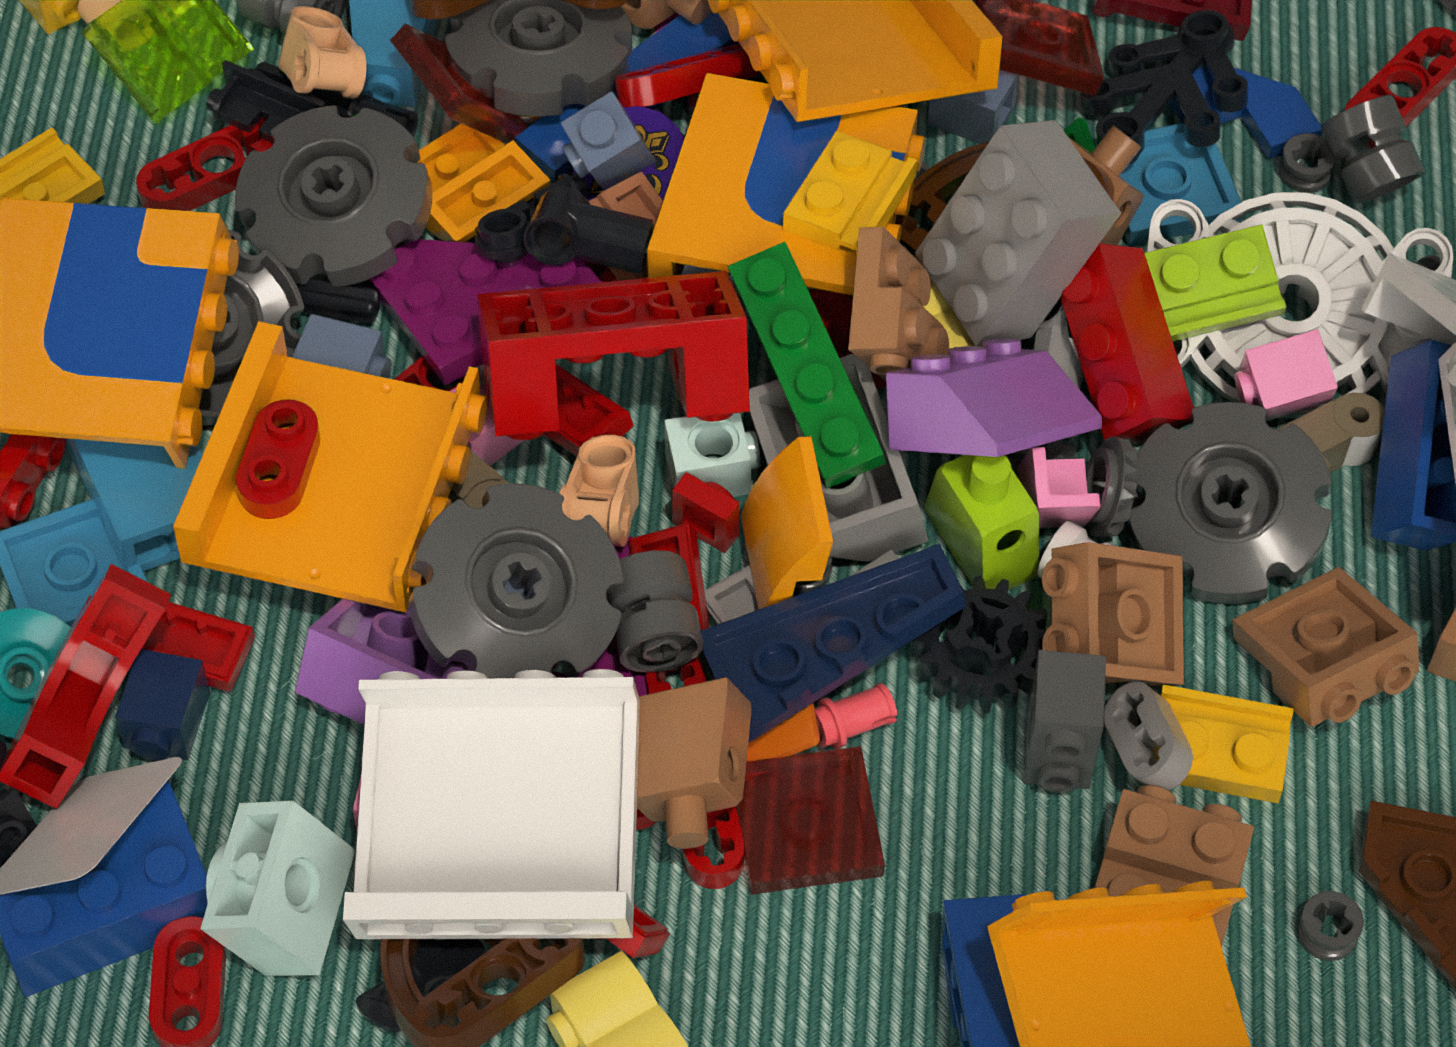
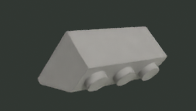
M854 354L841 357L840 360L884 453L886 464L828 489L820 473L819 476L833 538L829 557L869 562L877 559L890 549L896 553L928 542V537L899 450H889L888 419L869 367ZM778 380L749 389L750 413L768 465L796 438L803 437Z

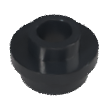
M499 209L483 216L478 223L479 231L475 235L477 252L481 256L495 260L498 263H511L521 259L528 252L524 245L523 237L526 226L529 223L526 215L516 209Z

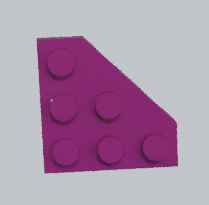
M421 239L411 240L395 248L398 262L381 274L366 280L369 287L378 290L381 303L445 386L465 376L469 366L476 368L482 365L477 294L601 282L583 260L575 258L558 266L546 265L537 261L527 252L521 259L515 262L498 263L495 260L481 256L477 252L475 243Z

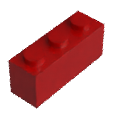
M1099 243L1072 282L1062 291L1063 294L1060 298L1093 405L1102 416L1101 431L1104 440L1113 436L1129 439L1131 443H1145L1165 423L1170 424L1175 429L1191 424L1192 409L1194 407L1143 248Z

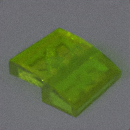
M121 0L88 23L81 31L156 125L224 74L222 68L224 60L237 64L254 50L215 0Z

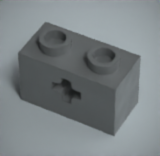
M1038 650L1027 710L1023 784L1040 785L1042 788L1052 792H1069L1076 788L1090 789L1104 727L1106 656Z

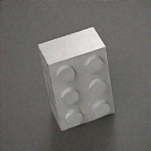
M1056 120L1001 125L915 252V255L925 267L929 276L976 346H982L983 341L990 339L1031 338L1062 296V291L1078 274L1121 212Z

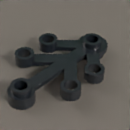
M1197 11L1184 18L1176 36L1138 45L1121 44L1114 47L1109 52V69L1112 78H1091L1080 87L1083 111L1095 116L1105 115L1114 110L1117 98L1146 93L1129 113H1111L1099 120L1096 126L1097 145L1114 125L1142 147L1129 165L1134 163L1145 148L1144 133L1174 96L1185 116L1184 134L1187 143L1195 147H1208L1215 144L1220 139V117L1217 112L1209 109L1192 74L1201 63L1205 65L1213 79L1212 101L1216 109L1223 112H1236L1247 105V80L1237 75L1227 56L1235 43L1234 31L1228 24L1227 18L1216 11ZM1174 58L1170 64L1144 70L1145 63Z

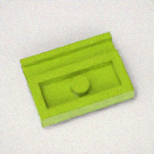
M1263 224L1145 253L1173 342L1284 315L1286 304L1280 293L1279 280Z

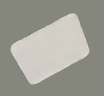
M173 757L93 775L73 785L68 790L59 807L51 809L0 868V895L71 881L87 874L101 861L177 770L182 759L180 757Z

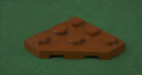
M1370 801L1365 818L1359 873L1456 990V817Z

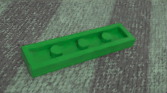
M782 242L727 266L803 437H812L818 470L826 488L828 489L886 464L884 453L786 242Z

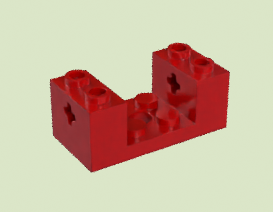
M727 271L477 294L484 389L489 400L488 406L496 437L508 436L515 440H531L542 436L544 432L560 430L555 359L564 358L573 363H591L600 360L606 354L629 352L637 357H655L665 353L668 349L669 370L687 418L697 417L703 421L715 422L726 420L733 413L750 412L747 321Z

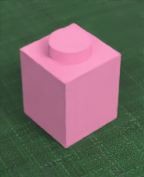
M1318 329L1245 350L1240 364L1242 371L1234 373L1235 384L1241 403L1265 408L1267 410L1266 421L1326 404L1333 399L1338 389Z

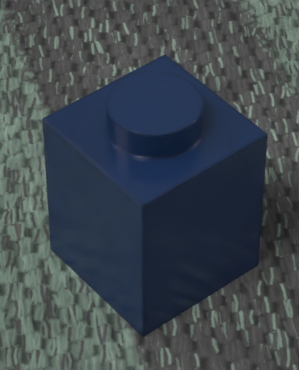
M145 649L140 650L134 660L115 715L125 749H130L138 756L150 760H164L167 757H180L183 760L189 759L210 696L203 660Z

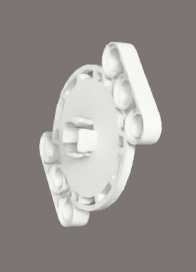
M1306 192L1271 193L1245 200L1220 214L1210 225H1208L1204 215L1196 205L1183 199L1169 200L1161 204L1153 213L1146 252L1178 245L1168 242L1160 233V224L1170 216H1182L1192 223L1195 234L1188 242L1215 236L1219 231L1223 234L1263 224L1279 280L1280 293H1285L1288 284L1298 285L1297 295L1305 299L1312 309V316L1303 321H1289L1276 316L1178 340L1181 351L1177 357L1181 369L1191 360L1199 375L1221 396L1232 402L1241 403L1237 389L1228 385L1216 371L1222 367L1234 378V373L1242 371L1240 364L1245 350L1318 329L1338 387L1348 383L1353 390L1346 394H1368L1380 383L1387 395L1391 356L1433 340L1364 313L1361 308L1390 253L1406 259V252L1409 248L1420 244L1431 246L1440 257V266L1435 272L1451 278L1453 265L1452 246L1447 237L1437 230L1430 228L1415 229L1407 233L1396 247L1393 248L1385 234L1362 213L1335 199ZM1286 206H1305L1322 210L1323 212L1309 208H1286ZM1269 208V211L1255 214L1241 223L1235 221L1247 213ZM1341 219H1343V220H1345V221H1347V222H1349V223L1355 225V226H1356L1362 233H1364L1367 237H1364V236H1363L1361 233H1359L1352 225H1350V224H1348V223L1342 221ZM1378 249L1385 258L1383 261L1376 252ZM1204 344L1211 353L1206 360H1204L1199 352V349ZM1369 363L1374 373L1366 380L1362 369ZM1320 406L1279 417V419L1299 418Z

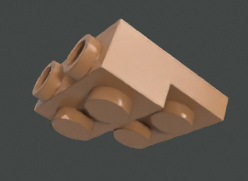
M884 227L859 228L848 350L865 363L871 372L879 375L886 381L887 372L912 367L911 357L931 354L948 355L949 338L944 326L923 307L928 304L931 292L930 278L927 270Z
M1091 542L1051 548L1052 559L1043 570L1042 585L1045 592L1052 597V625L1044 634L1043 650L1106 656L1105 684L1139 681L1149 686L1163 687V684L1170 686L1184 685L1182 556Z
M1340 567L1232 619L1234 639L1271 672L1273 693L1287 706L1294 708L1293 711L1310 727L1327 719H1331L1336 723L1344 722L1358 711L1362 701L1383 690L1389 695L1399 694L1410 686L1415 678V674L1419 673L1417 632Z
M1144 785L1139 787L1137 792L1123 789L1095 888H1107L1109 896H1120L1128 890L1149 884H1160L1163 893L1173 892L1184 885L1199 881H1212L1215 889L1238 888L1255 826L1242 823L1241 815L1233 808L1225 805L1208 804L1200 811L1176 804V797L1167 789L1159 786ZM1233 905L1212 916L1221 947Z

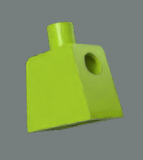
M964 455L939 467L925 502L924 510L971 585L973 586L975 576L982 575L986 589L995 590L1002 578L1009 580L1008 590L1037 578L1039 566V513L1033 500L1012 470L1008 458L1005 455L999 457Z

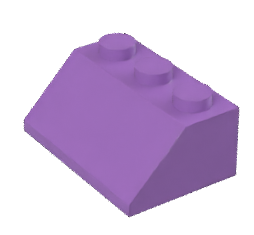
M990 339L983 341V347L964 346L949 348L948 355L911 357L912 367L886 373L889 450L999 457L1102 428L1101 414L1046 350L1021 349L1020 339Z
M342 599L309 627L295 693L318 703L329 712L342 714L365 725L366 703L358 690L359 680H377L381 674L392 671L409 672L417 675L420 679H447V675L451 672L470 670L460 661H453L445 667H441L431 657L418 637L409 607L405 613Z

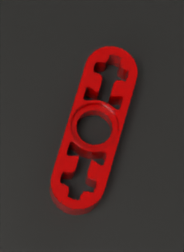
M1430 27L1420 31L1348 101L1345 110L1371 99L1392 95L1407 127L1456 78V33L1442 27ZM1440 54L1429 64L1427 71L1423 67L1426 56L1432 58ZM1393 82H1405L1412 85L1418 94L1412 97H1400L1392 93L1388 85ZM1373 140L1369 141L1370 149L1375 148V142Z
M738 43L624 73L614 77L618 100L623 107H645L701 92L707 73L744 80L762 74L760 71L753 69L748 54Z
M261 118L250 133L229 125L147 163L141 168L136 178L142 208L191 211L236 190L240 170L246 160L242 147H245L248 156L251 151L262 152L273 146L271 142L259 136V128L266 120ZM215 156H226L234 161L228 170L219 173L209 172L202 168L208 159ZM192 171L195 182H191L189 173L186 175L185 173ZM165 184L168 189L173 191L165 193L161 188L157 187Z

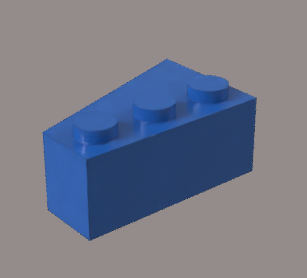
M1429 340L1391 356L1371 530L1372 538L1424 551L1456 542V483L1438 359L1452 346L1450 344Z
M169 779L101 861L87 874L75 880L6 893L0 896V935L24 997L154 948L159 932L168 923L176 919L188 916L204 918L208 905L206 895L207 874Z
M1026 894L943 900L942 953L953 1028L958 1027L961 1047H1020L987 926L1013 912L1011 904Z

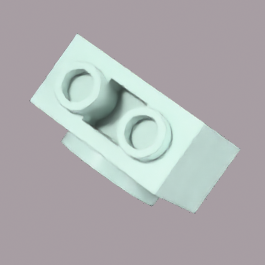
M295 801L239 803L228 841L222 844L215 852L208 868L206 878L208 905L200 929L265 976L320 975L356 850Z

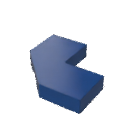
M1206 67L1198 68L1192 74L1209 109L1218 113L1220 124L1241 117L1267 159L1283 155L1285 144L1295 135L1308 133L1322 137L1323 132L1320 123L1294 86L1234 68L1237 75L1247 80L1248 103L1239 111L1223 112L1216 109L1213 105V79ZM1174 96L1169 103L1181 122L1184 123L1185 116Z

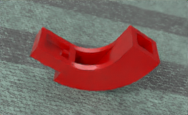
M110 564L93 595H89L41 682L0 768V782L55 809L59 807L83 768L99 727L124 677L164 613L171 596L170 593Z

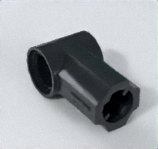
M558 186L549 189L541 197L526 226L523 237L524 245L529 254L537 261L546 265L558 266L575 258L642 275L647 265V248L655 225H653L652 219L590 205L587 198L579 191L570 187ZM553 223L562 226L564 229L555 226Z

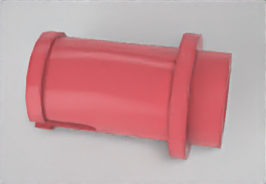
M883 683L834 702L828 697L818 701L817 708H814L820 736L818 744L821 747L831 745L835 749L846 746L847 738L883 725L893 724L897 721L895 717L897 716V709L889 689Z

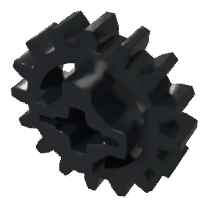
M982 575L975 576L972 589H963L966 607L912 640L911 656L918 658L917 675L919 679L935 676L932 694L936 698L952 691L957 694V709L963 710L970 699L979 700L982 712L990 713L993 699L1001 698L1003 703L1012 709L1017 704L1018 689L1026 694H1031L1038 650H1043L1042 642L1046 632L1048 613L1045 609L1029 611L1032 596L1029 591L1026 590L1014 598L1008 594L1009 580L1002 578L995 590L986 589ZM952 622L955 628L946 631L945 640L940 642L939 637L941 633ZM1025 646L1023 657L1013 666L1011 659L1018 656L1019 647Z

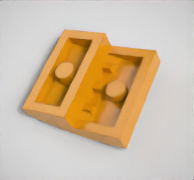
M476 114L419 150L421 159L417 163L425 164L432 184V206L425 228L443 241H468L476 235L475 227L478 226L483 216L495 210L506 209L523 199L527 202L534 197V193L550 185V179L514 140L504 145Z
M811 436L796 438L770 462L752 487L741 513L758 610L792 598L797 581H822L833 545V538Z

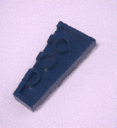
M937 544L701 630L704 641L701 654L713 680L727 677L751 702L752 712L748 742L750 743L965 608L964 591L941 545Z

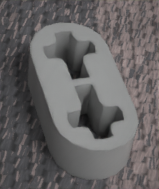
M1129 682L1118 688L1105 706L1104 722L1126 770L1143 785H1154L1168 791L1172 790L1187 777L1192 767L1193 753L1170 704L1143 682ZM1138 713L1142 723L1139 726L1135 727L1138 723V717L1136 715ZM1160 745L1161 748L1158 750V756L1160 759L1158 760L1154 752V749H1156Z

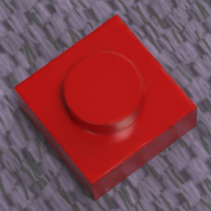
M686 472L672 489L673 524L678 526L690 523L696 530L698 539L726 553L739 537L740 502L735 500L731 493L723 486L715 482L705 483Z

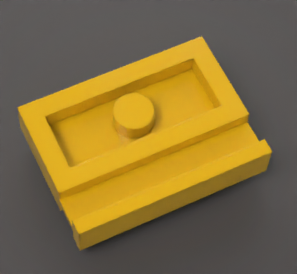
M53 127L0 159V204L2 198L90 204L105 194L102 178L68 143L64 144L58 138V134Z
M836 131L783 212V230L836 250H840L842 246L856 250L857 257L859 228H885L916 178L917 159L908 157L905 162L893 158L892 150Z
M1163 684L1161 696L1170 704L1193 753L1192 767L1187 777L1179 785L1279 804L1283 792L1290 740V725L1294 708ZM1160 745L1154 749L1158 760L1160 759L1158 756V750L1161 748Z

